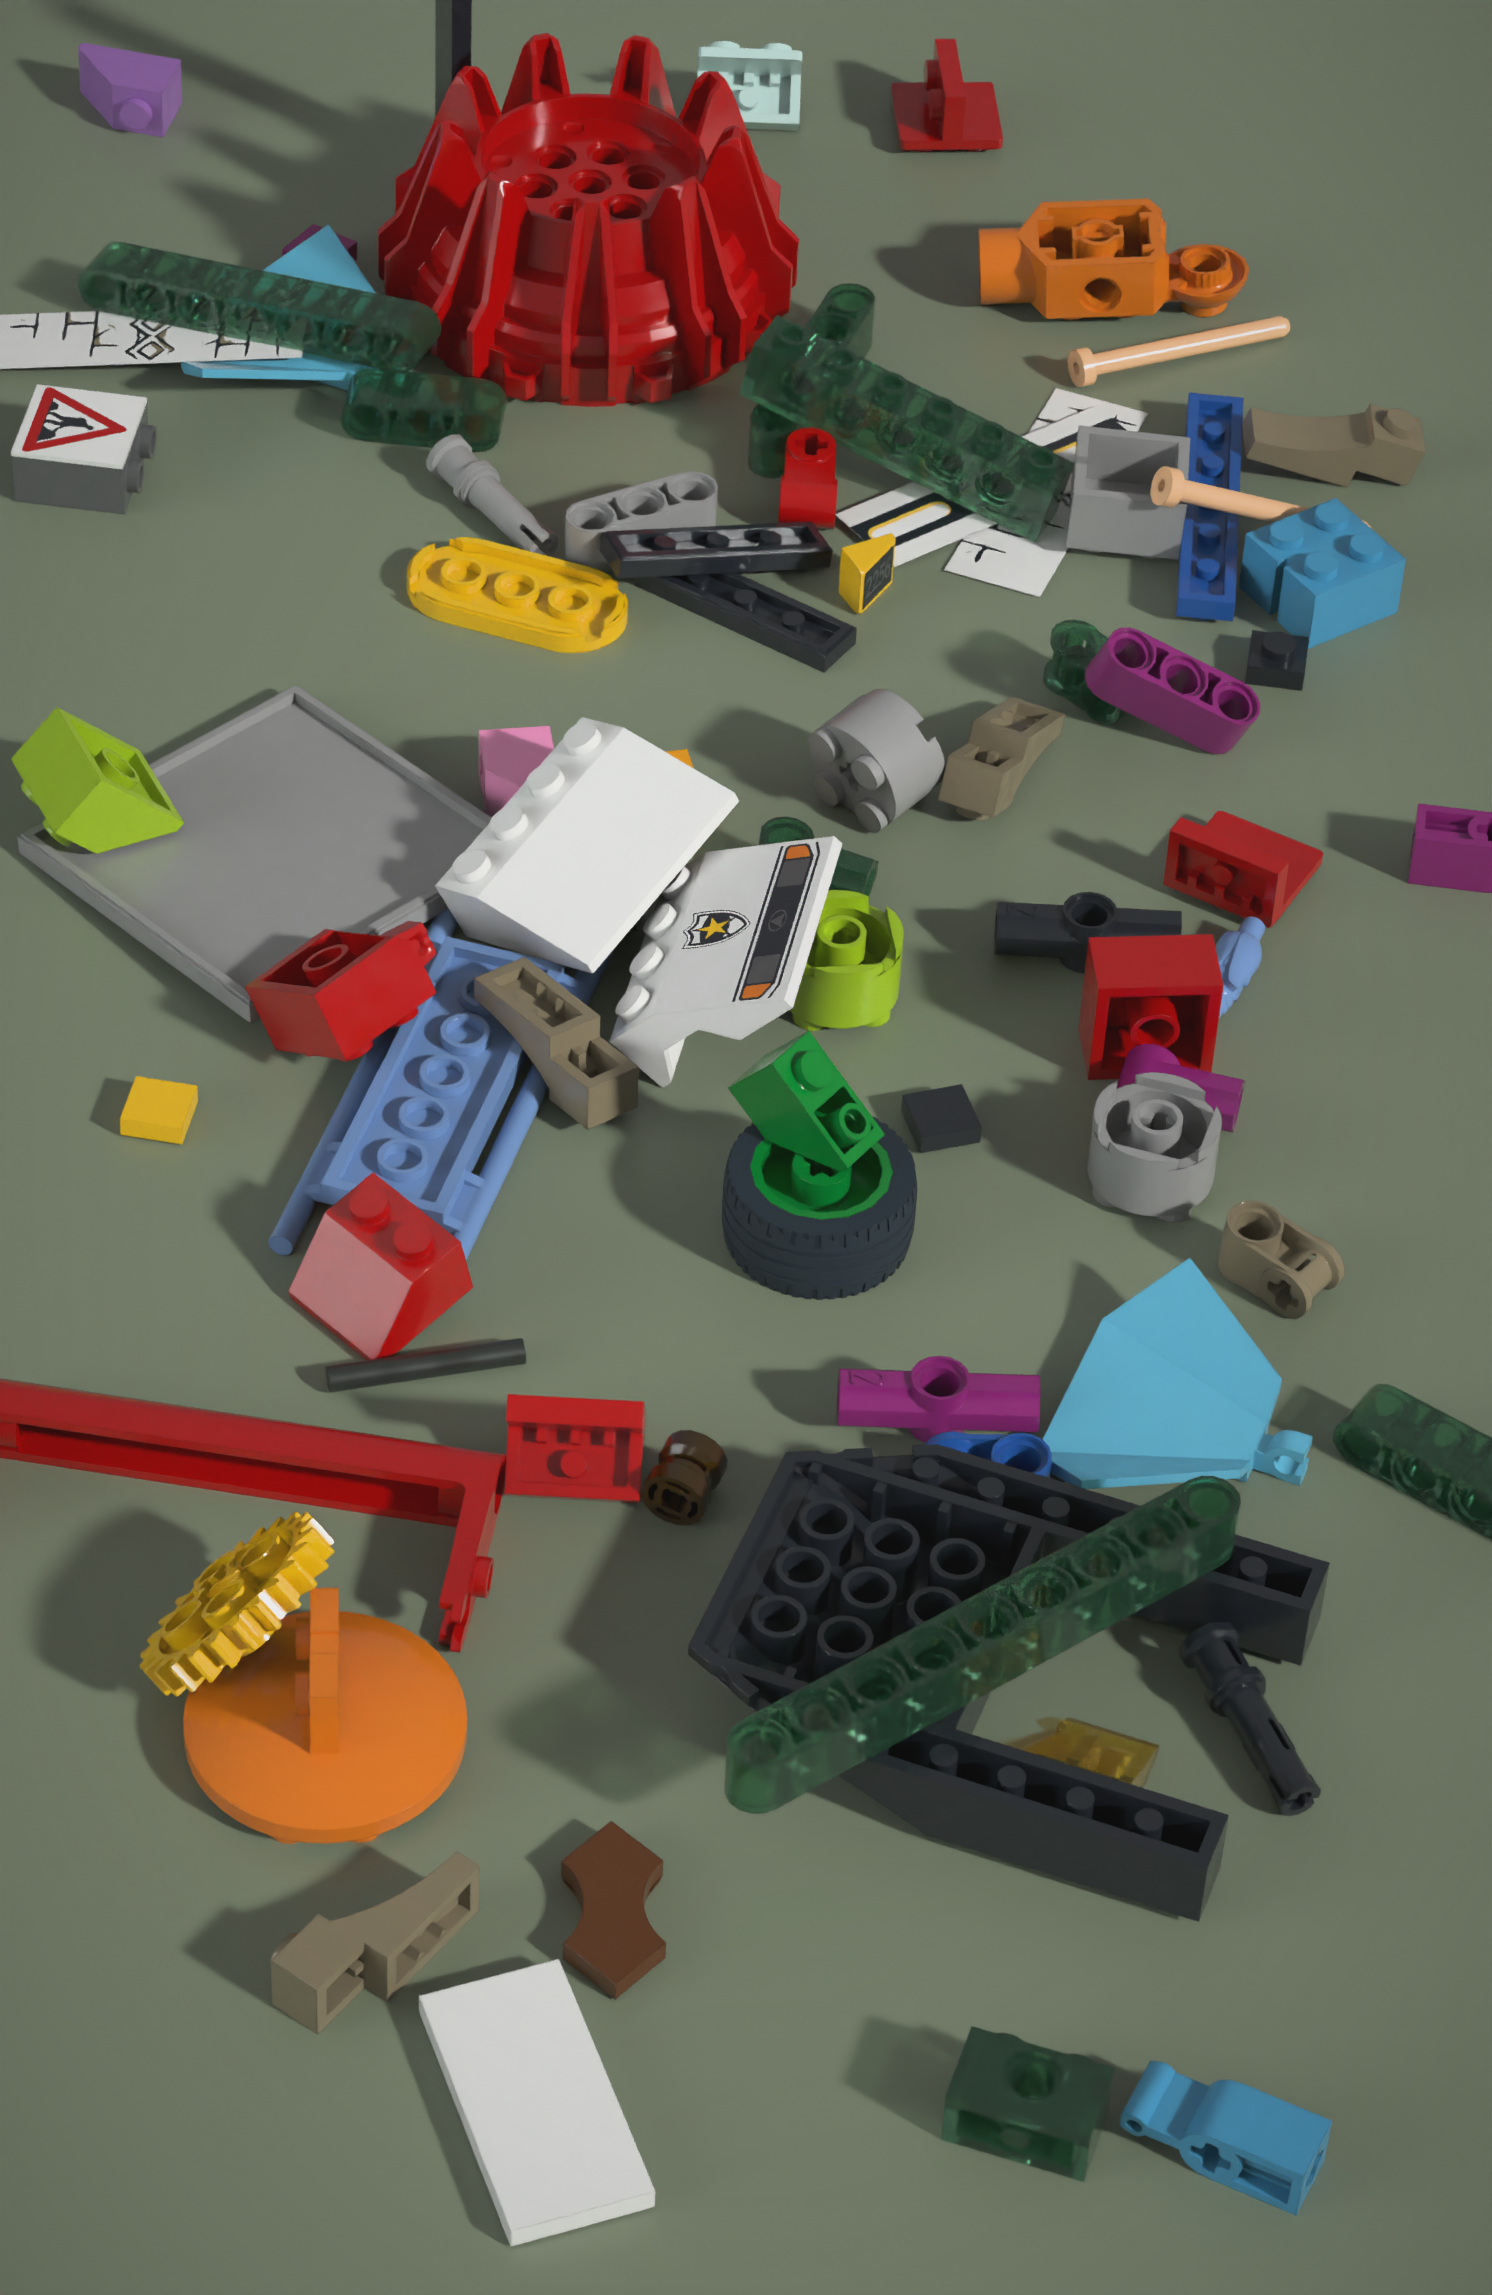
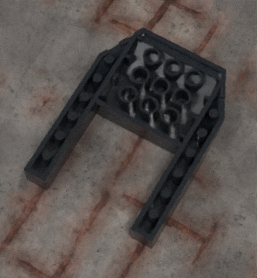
M938 1444L913 1445L912 1455L873 1457L872 1448L844 1449L835 1454H826L818 1450L786 1452L688 1645V1655L796 1748L924 1834L1199 1922L1220 1871L1229 1818L1228 1814L985 1739L972 1733L1038 1586L1189 1632H1194L1199 1627L1211 1622H1230L1239 1633L1238 1647L1301 1666L1321 1617L1330 1563Z

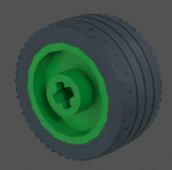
M873 1117L885 1135L848 1169L839 1172L765 1140L753 1122L751 1126H747L744 1132L740 1133L730 1150L724 1172L722 1225L725 1242L731 1257L735 1259L739 1267L741 1266L742 1271L749 1274L753 1280H757L759 1284L767 1286L773 1291L810 1300L811 1298L833 1300L835 1298H847L850 1295L855 1296L860 1292H867L870 1288L879 1286V1283L885 1282L889 1276H892L895 1270L901 1266L910 1246L914 1232L918 1190L912 1154L906 1143H903V1139L896 1134V1131Z

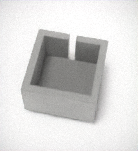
M1079 425L1071 478L1066 548L1084 549L1093 553L1111 552L1138 555L1148 559L1165 558L1178 560L1187 503L1179 502L1173 508L1155 505L1151 499V484L1154 475L1163 466L1180 469L1184 479L1188 480L1190 437Z

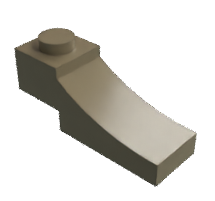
M1369 404L1366 412L1332 417H1305L1273 413L1250 407L1242 422L1246 458L1344 487H1348L1356 471L1407 486L1425 454L1420 418L1413 417L1408 412L1396 408L1386 409Z
M1010 697L975 719L968 743L948 756L938 800L955 805V811L967 818L976 820L994 818L1012 805L1015 792L1040 754L1060 736L1065 714Z
M526 957L474 978V999L484 1006L508 1030L526 1052L549 1088V1099L588 1130L638 1107L639 1066L600 1037L601 1016Z
M456 1851L441 1866L421 1881L376 1906L331 1921L317 1914L298 1934L290 1933L283 1938L273 1952L270 1960L272 2005L318 2035L364 1988L388 2002L479 1911V1865Z

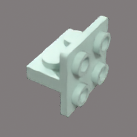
M716 41L709 44V47L698 48L697 78L707 71H718L725 78L733 92L746 129L799 131L802 51L792 50L789 45L782 43L764 44L761 46V49L740 48L737 43L730 41Z

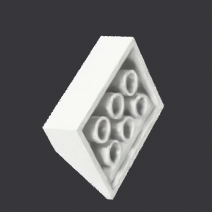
M581 717L565 733L561 742L540 766L530 773L527 781L506 805L491 818L490 823L466 851L455 859L452 867L435 887L466 937L593 974L731 812L739 800L733 791L626 728Z

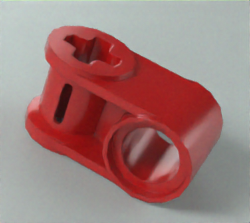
M809 427L795 430L788 436L785 451L784 475H781L778 523L812 521L816 528L834 530L838 479H835L837 445L830 433L822 429Z

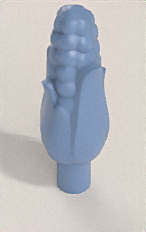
M1246 917L1238 931L1225 932L1215 945L1224 985L1219 1018L1227 1012L1233 1002L1238 1000L1243 987L1248 986L1251 977L1261 964L1262 948L1259 942L1266 928L1259 918Z

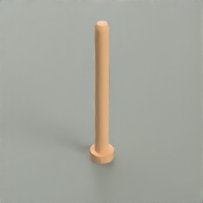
M1276 316L1095 354L1087 347L1073 349L1068 355L1069 375L1075 386L1093 385L1097 375L1282 338L1289 333L1290 323L1287 318Z
M1163 466L1156 472L1151 484L1152 502L1157 506L1173 508L1179 502L1271 523L1309 509L1303 506L1186 480L1180 469ZM1362 520L1365 524H1367V525L1371 528V526H1370L1366 521Z

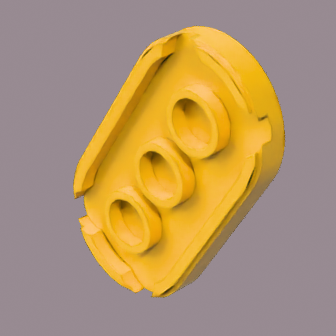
M472 537L449 539V546L435 549V543L430 544L419 550L408 563L407 595L410 602L422 614L443 623L561 653H583L605 647L615 641L623 633L627 625L628 599L626 594H622L618 590L619 583L610 575L592 567Z

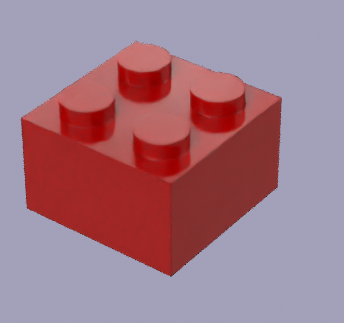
M1213 934L1089 937L1078 1026L1088 1080L1119 1079L1128 1052L1135 1046L1142 1044H1156L1168 1049L1176 1056L1180 1066L1212 1073L1224 986Z

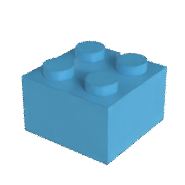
M1334 498L1246 533L1239 588L1269 615L1278 612L1277 622L1291 635L1309 637L1308 649L1397 613L1406 558L1337 498Z

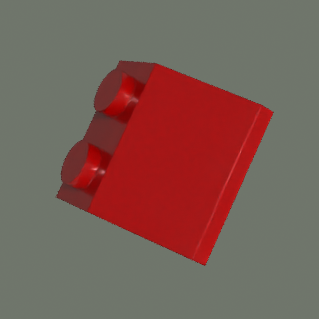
M372 1172L324 1213L288 1292L290 1298L367 1361L393 1357L473 1288L461 1242Z

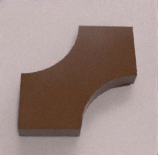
M610 1821L561 1861V1877L563 1882L577 1897L582 1910V1916L576 1929L563 1942L562 1959L616 2000L665 1959L666 1942L654 1931L644 1909L647 1897L663 1876V1860L613 1821Z

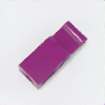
M1418 803L1410 848L1408 884L1492 893V812Z

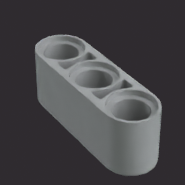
M687 471L572 504L567 509L565 515L564 560L610 573L613 570L599 550L602 532L716 526L718 499L716 480L702 472Z

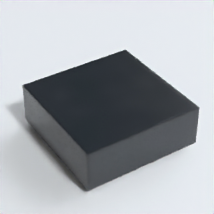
M962 1084L902 1095L901 1112L920 1153L980 1143L982 1126Z

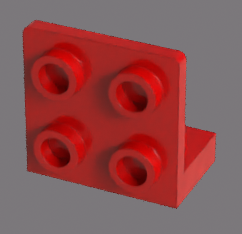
M1217 811L1205 826L1180 817L1170 829L1163 885L1240 917L1246 918L1250 916L1259 918L1265 927L1271 929L1321 866L1323 852L1224 811Z

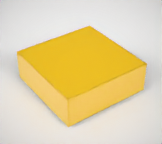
M136 1076L120 1117V1135L182 1145L198 1103V1086Z

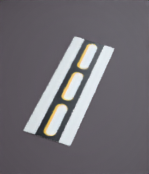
M1096 405L839 512L836 516L864 541L892 533L896 538L893 567H896L1070 493L1079 425L1118 430L1126 429Z

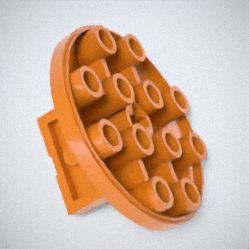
M313 1588L310 1590L309 1612L283 1616L280 1620L282 1626L263 1645L249 1655L241 1657L234 1668H231L229 1665L223 1667L213 1682L209 1683L205 1678L194 1692H188L183 1716L184 1748L188 1764L197 1783L210 1800L223 1812L236 1821L256 1831L270 1835L276 1841L285 1844L298 1842L326 1844L349 1841L366 1843L374 1840L380 1834L412 1820L431 1806L452 1782L465 1752L467 1740L466 1701L462 1687L447 1661L425 1640L395 1623L361 1613L339 1611V1588Z

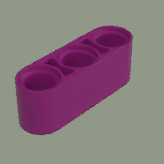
M1130 627L1119 628L1113 631L1085 670L1087 686L1101 700L1209 753L1225 754L1232 750L1260 714V702L1251 687Z

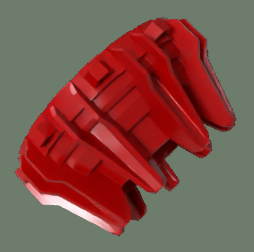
M544 33L533 35L523 45L501 111L488 78L479 67L464 66L457 73L447 90L415 165L403 171L395 178V214L377 230L378 276L385 281L386 305L401 315V336L411 346H423L432 356H437L443 360L445 366L486 388L490 386L501 390L508 397L524 401L556 402L565 406L603 407L622 403H653L671 399L675 393L684 390L690 391L705 385L729 372L731 366L738 362L741 363L751 352L764 353L774 342L775 321L789 313L791 288L796 286L799 238L779 219L781 186L763 173L733 92L725 78L718 71L703 72L695 80L679 117L676 118L658 47L650 38L634 35L624 40L609 95L591 93L571 94L559 41L554 36Z

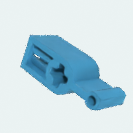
M1150 2060L1121 2114L1119 2126L1132 2135L1148 2136L1179 2149L1185 2163L1202 2176L1297 2216L1325 2161L1332 2120L1240 2082L1218 2080L1208 2086L1175 2072L1171 2066L1164 2062Z

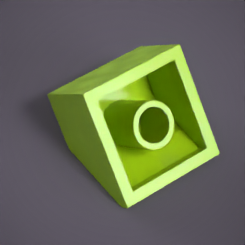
M58 707L53 710L11 758L24 781L21 784L22 791L32 802L39 806L45 816V820L42 822L44 828L55 840L65 846H71L72 843H75L98 854L177 832L184 824V821L139 749Z

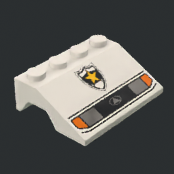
M835 836L709 851L686 864L658 896L654 910L643 926V931L646 934L640 952L630 965L629 971L632 976L625 995L616 1006L615 1013L618 1015L609 1042L663 1088L671 1083L685 1038L690 1034L701 1030L742 1040L792 1009L842 843Z

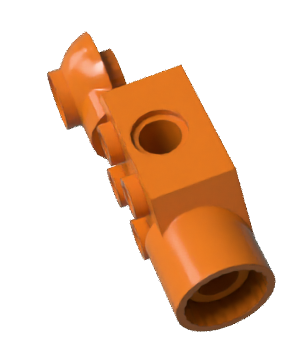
M1149 198L1041 202L1022 227L978 229L980 305L1031 303L1046 319L1063 318L1066 320H1077L1087 317L1132 318L1135 316L1154 315L1165 302H1180L1182 309L1190 315L1211 317L1222 313L1227 308L1228 302L1244 287L1249 272L1245 258L1236 251L1220 245H1190L1168 254L1166 252V222L1163 220L1162 210Z

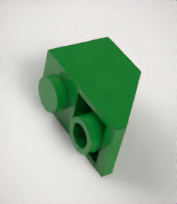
M810 1031L763 1056L728 1087L765 1140L839 1172L848 1169L885 1135Z

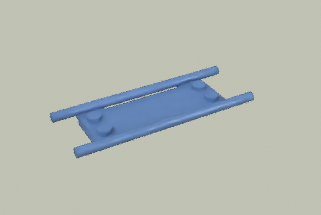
M449 908L435 916L427 930V934L434 944L437 954L424 967L437 993L418 1006L419 1012L412 1020L403 1025L388 1028L372 1040L373 1047L363 1055L268 1240L270 1249L279 1255H289L298 1241L317 1201L330 1205L336 1204L374 1172L457 1238L462 1244L467 1261L548 1090L547 1084L532 1063L479 1176L473 1174L472 1171L528 1057L508 1030L484 1006L474 999V978L526 957L588 1006L612 953L608 955L593 974L577 970L573 978L564 973V965L549 960L451 938L458 923Z

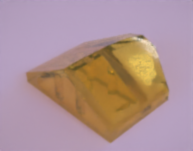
M1069 1717L1058 1723L1055 1732L1020 1750L1144 1788L1157 1758L1160 1745Z

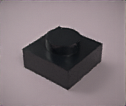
M1252 630L1245 684L1302 691L1309 637L1290 635L1285 632Z

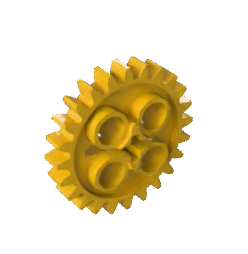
M294 1512L286 1520L281 1516L268 1530L262 1526L248 1543L244 1544L241 1540L237 1543L234 1550L223 1554L212 1562L193 1582L194 1588L191 1592L179 1597L174 1602L178 1607L159 1620L158 1623L162 1628L146 1640L150 1646L140 1654L143 1661L139 1667L165 1696L172 1693L175 1697H178L186 1689L194 1692L205 1678L209 1683L213 1682L223 1667L229 1665L231 1668H234L241 1657H245L258 1649L282 1626L280 1620L286 1613L292 1612L302 1605L298 1601L300 1596L316 1587L318 1583L314 1578L329 1566L325 1560L334 1553V1549L331 1547L334 1540L308 1512L302 1515Z

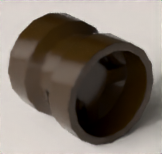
M679 1430L670 1434L658 1456L659 1465L654 1466L642 1486L641 1497L646 1507L662 1520L675 1525H691L699 1522L711 1501V1490L718 1486L727 1470L728 1459L720 1445L705 1434L692 1430Z

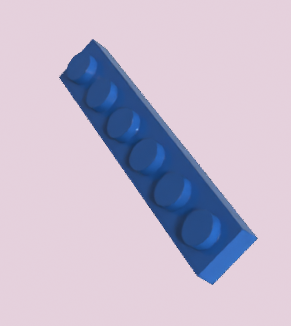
M1189 392L1185 437H1190L1188 480L1240 492L1244 398ZM1187 504L1179 553L1176 616L1192 617L1204 621H1233L1236 602L1239 515Z

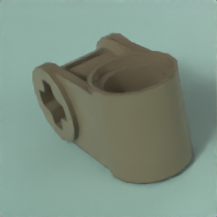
M1250 1200L1232 1206L1227 1213L1217 1265L1221 1274L1228 1281L1240 1285L1266 1302L1278 1314L1289 1319H1298L1304 1316L1312 1306V1299L1323 1289L1330 1290L1336 1287L1344 1278L1345 1266L1336 1249L1326 1240L1312 1235L1281 1215L1273 1206L1264 1202ZM1312 1255H1314V1256L1316 1257V1258L1313 1259V1260L1310 1258V1256H1312ZM1291 1295L1295 1297L1294 1299H1289Z

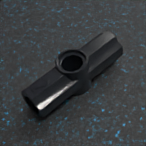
M1079 892L1074 894L1064 902V905L998 902L995 915L994 954L1059 958L1066 968L1085 974L1089 937L1181 935L1182 913L1181 911L1117 908L1110 898L1095 892Z

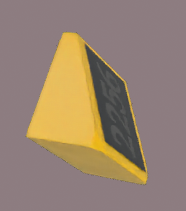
M892 533L841 548L838 593L856 614L864 612L892 583L896 539Z

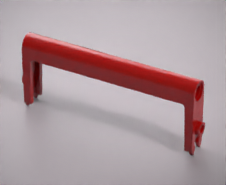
M0 1378V1458L457 1527L439 1599V1609L445 1610L439 1633V1644L449 1645L452 1652H461L476 1597L487 1599L491 1588L494 1559L487 1557L504 1490L505 1454Z

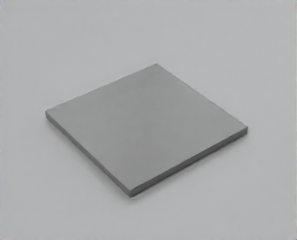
M295 685L149 764L184 821V824L177 832L98 854L75 843H72L71 846L59 843L46 831L42 823L17 836L19 853L249 1023H252L260 1017L245 986L324 929L379 936L407 921L425 923L448 909L435 885L452 867L455 859L465 852L486 828L492 817Z

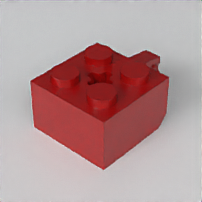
M407 921L379 936L324 929L246 985L247 993L275 1049L304 1054L308 1057L320 1056L339 1059L343 1062L351 1061L366 1054L373 1047L372 1040L388 1028L397 1027L412 1020L419 1012L418 1006L437 993L424 967L437 952L434 944L428 937V931L423 923Z

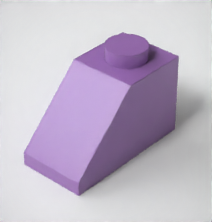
M81 42L78 47L80 92L113 129L164 137L182 105L181 60Z

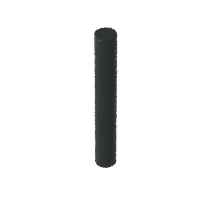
M516 1338L326 1366V1380L328 1390L332 1393L526 1364V1352L523 1339Z

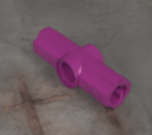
M945 1356L927 1357L919 1361L912 1368V1371L839 1368L837 1425L908 1428L915 1438L924 1443L937 1434L950 1431L963 1433L964 1430L1038 1432L1041 1396L1040 1376L969 1373L968 1369L961 1362Z

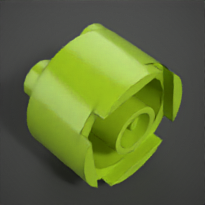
M847 890L828 891L794 1006L789 1010L793 1013V1021L797 1026L805 1030L817 1031L824 1027L838 1029L860 1026L878 1027L889 1020L891 1009L899 995L904 939L902 923L893 910L885 906V913L869 905V896L859 892Z

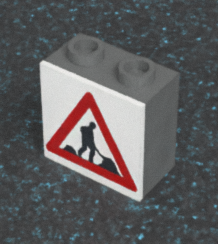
M37 384L11 450L14 501L125 515L132 493H140L142 490L145 474L144 460L152 459L156 449L157 430L156 426L148 425L147 397Z

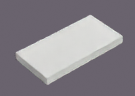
M559 1959L419 1996L421 2019L510 2247L655 2207V2189Z

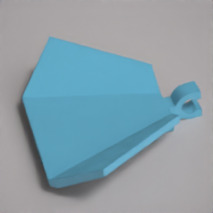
M329 224L259 272L229 305L308 303L302 358L181 362V369L184 374L201 378L313 380L350 392H354L360 384L396 397L408 385L407 376L403 374L398 375L407 364L406 353L388 349L382 351L378 356V350L390 323V313Z
M1188 1258L1102 1318L1043 1440L1050 1447L1052 1454L1051 1473L1071 1485L1084 1489L1235 1479L1246 1483L1252 1469L1300 1486L1308 1469L1309 1458H1306L1310 1450L1313 1436L1292 1430L1280 1431L1274 1436L1267 1434L1281 1389L1282 1378L1191 1258Z

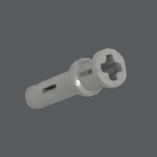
M459 434L444 437L435 444L428 455L426 468L439 481H446L453 487V494L466 507L478 508L519 549L545 555L533 542L535 539H538L551 553L556 550L558 546L557 535L548 530L500 484L499 473L486 460H479L472 454V447Z

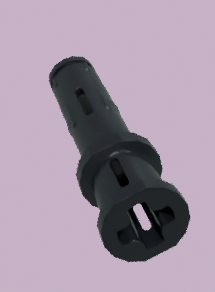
M1211 1622L1199 1627L1183 1641L1179 1649L1180 1658L1189 1669L1195 1668L1207 1688L1205 1698L1210 1709L1214 1713L1229 1719L1243 1743L1244 1749L1271 1791L1280 1812L1286 1816L1305 1812L1315 1803L1313 1798H1319L1321 1789L1307 1771L1289 1736L1264 1698L1266 1692L1264 1675L1256 1666L1248 1664L1238 1647L1239 1633L1230 1622Z

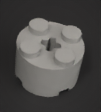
M874 689L868 695L865 693L855 699L808 737L810 755L817 773L812 779V785L818 797L825 804L836 806L840 802L856 814L858 821L866 830L878 833L943 781L945 761L941 747L935 736L926 741L916 726L924 719L913 706L893 692L885 689Z
M1152 1072L1137 1074L1135 1083L1117 1088L1118 1081H1116L1101 1092L1094 1106L1087 1164L1089 1180L1093 1186L1092 1195L1099 1204L1106 1207H1117L1137 1215L1158 1217L1165 1222H1181L1190 1216L1193 1207L1197 1206L1207 1197L1213 1186L1222 1125L1221 1114L1217 1106L1214 1111L1205 1101L1206 1092L1182 1077Z

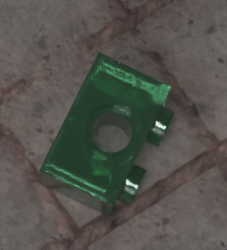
M971 2026L945 2096L941 2140L1084 2182L1109 2112L1115 2068L1096 2063L1084 2055L1062 2053L1024 2042L1012 2034L994 2033Z

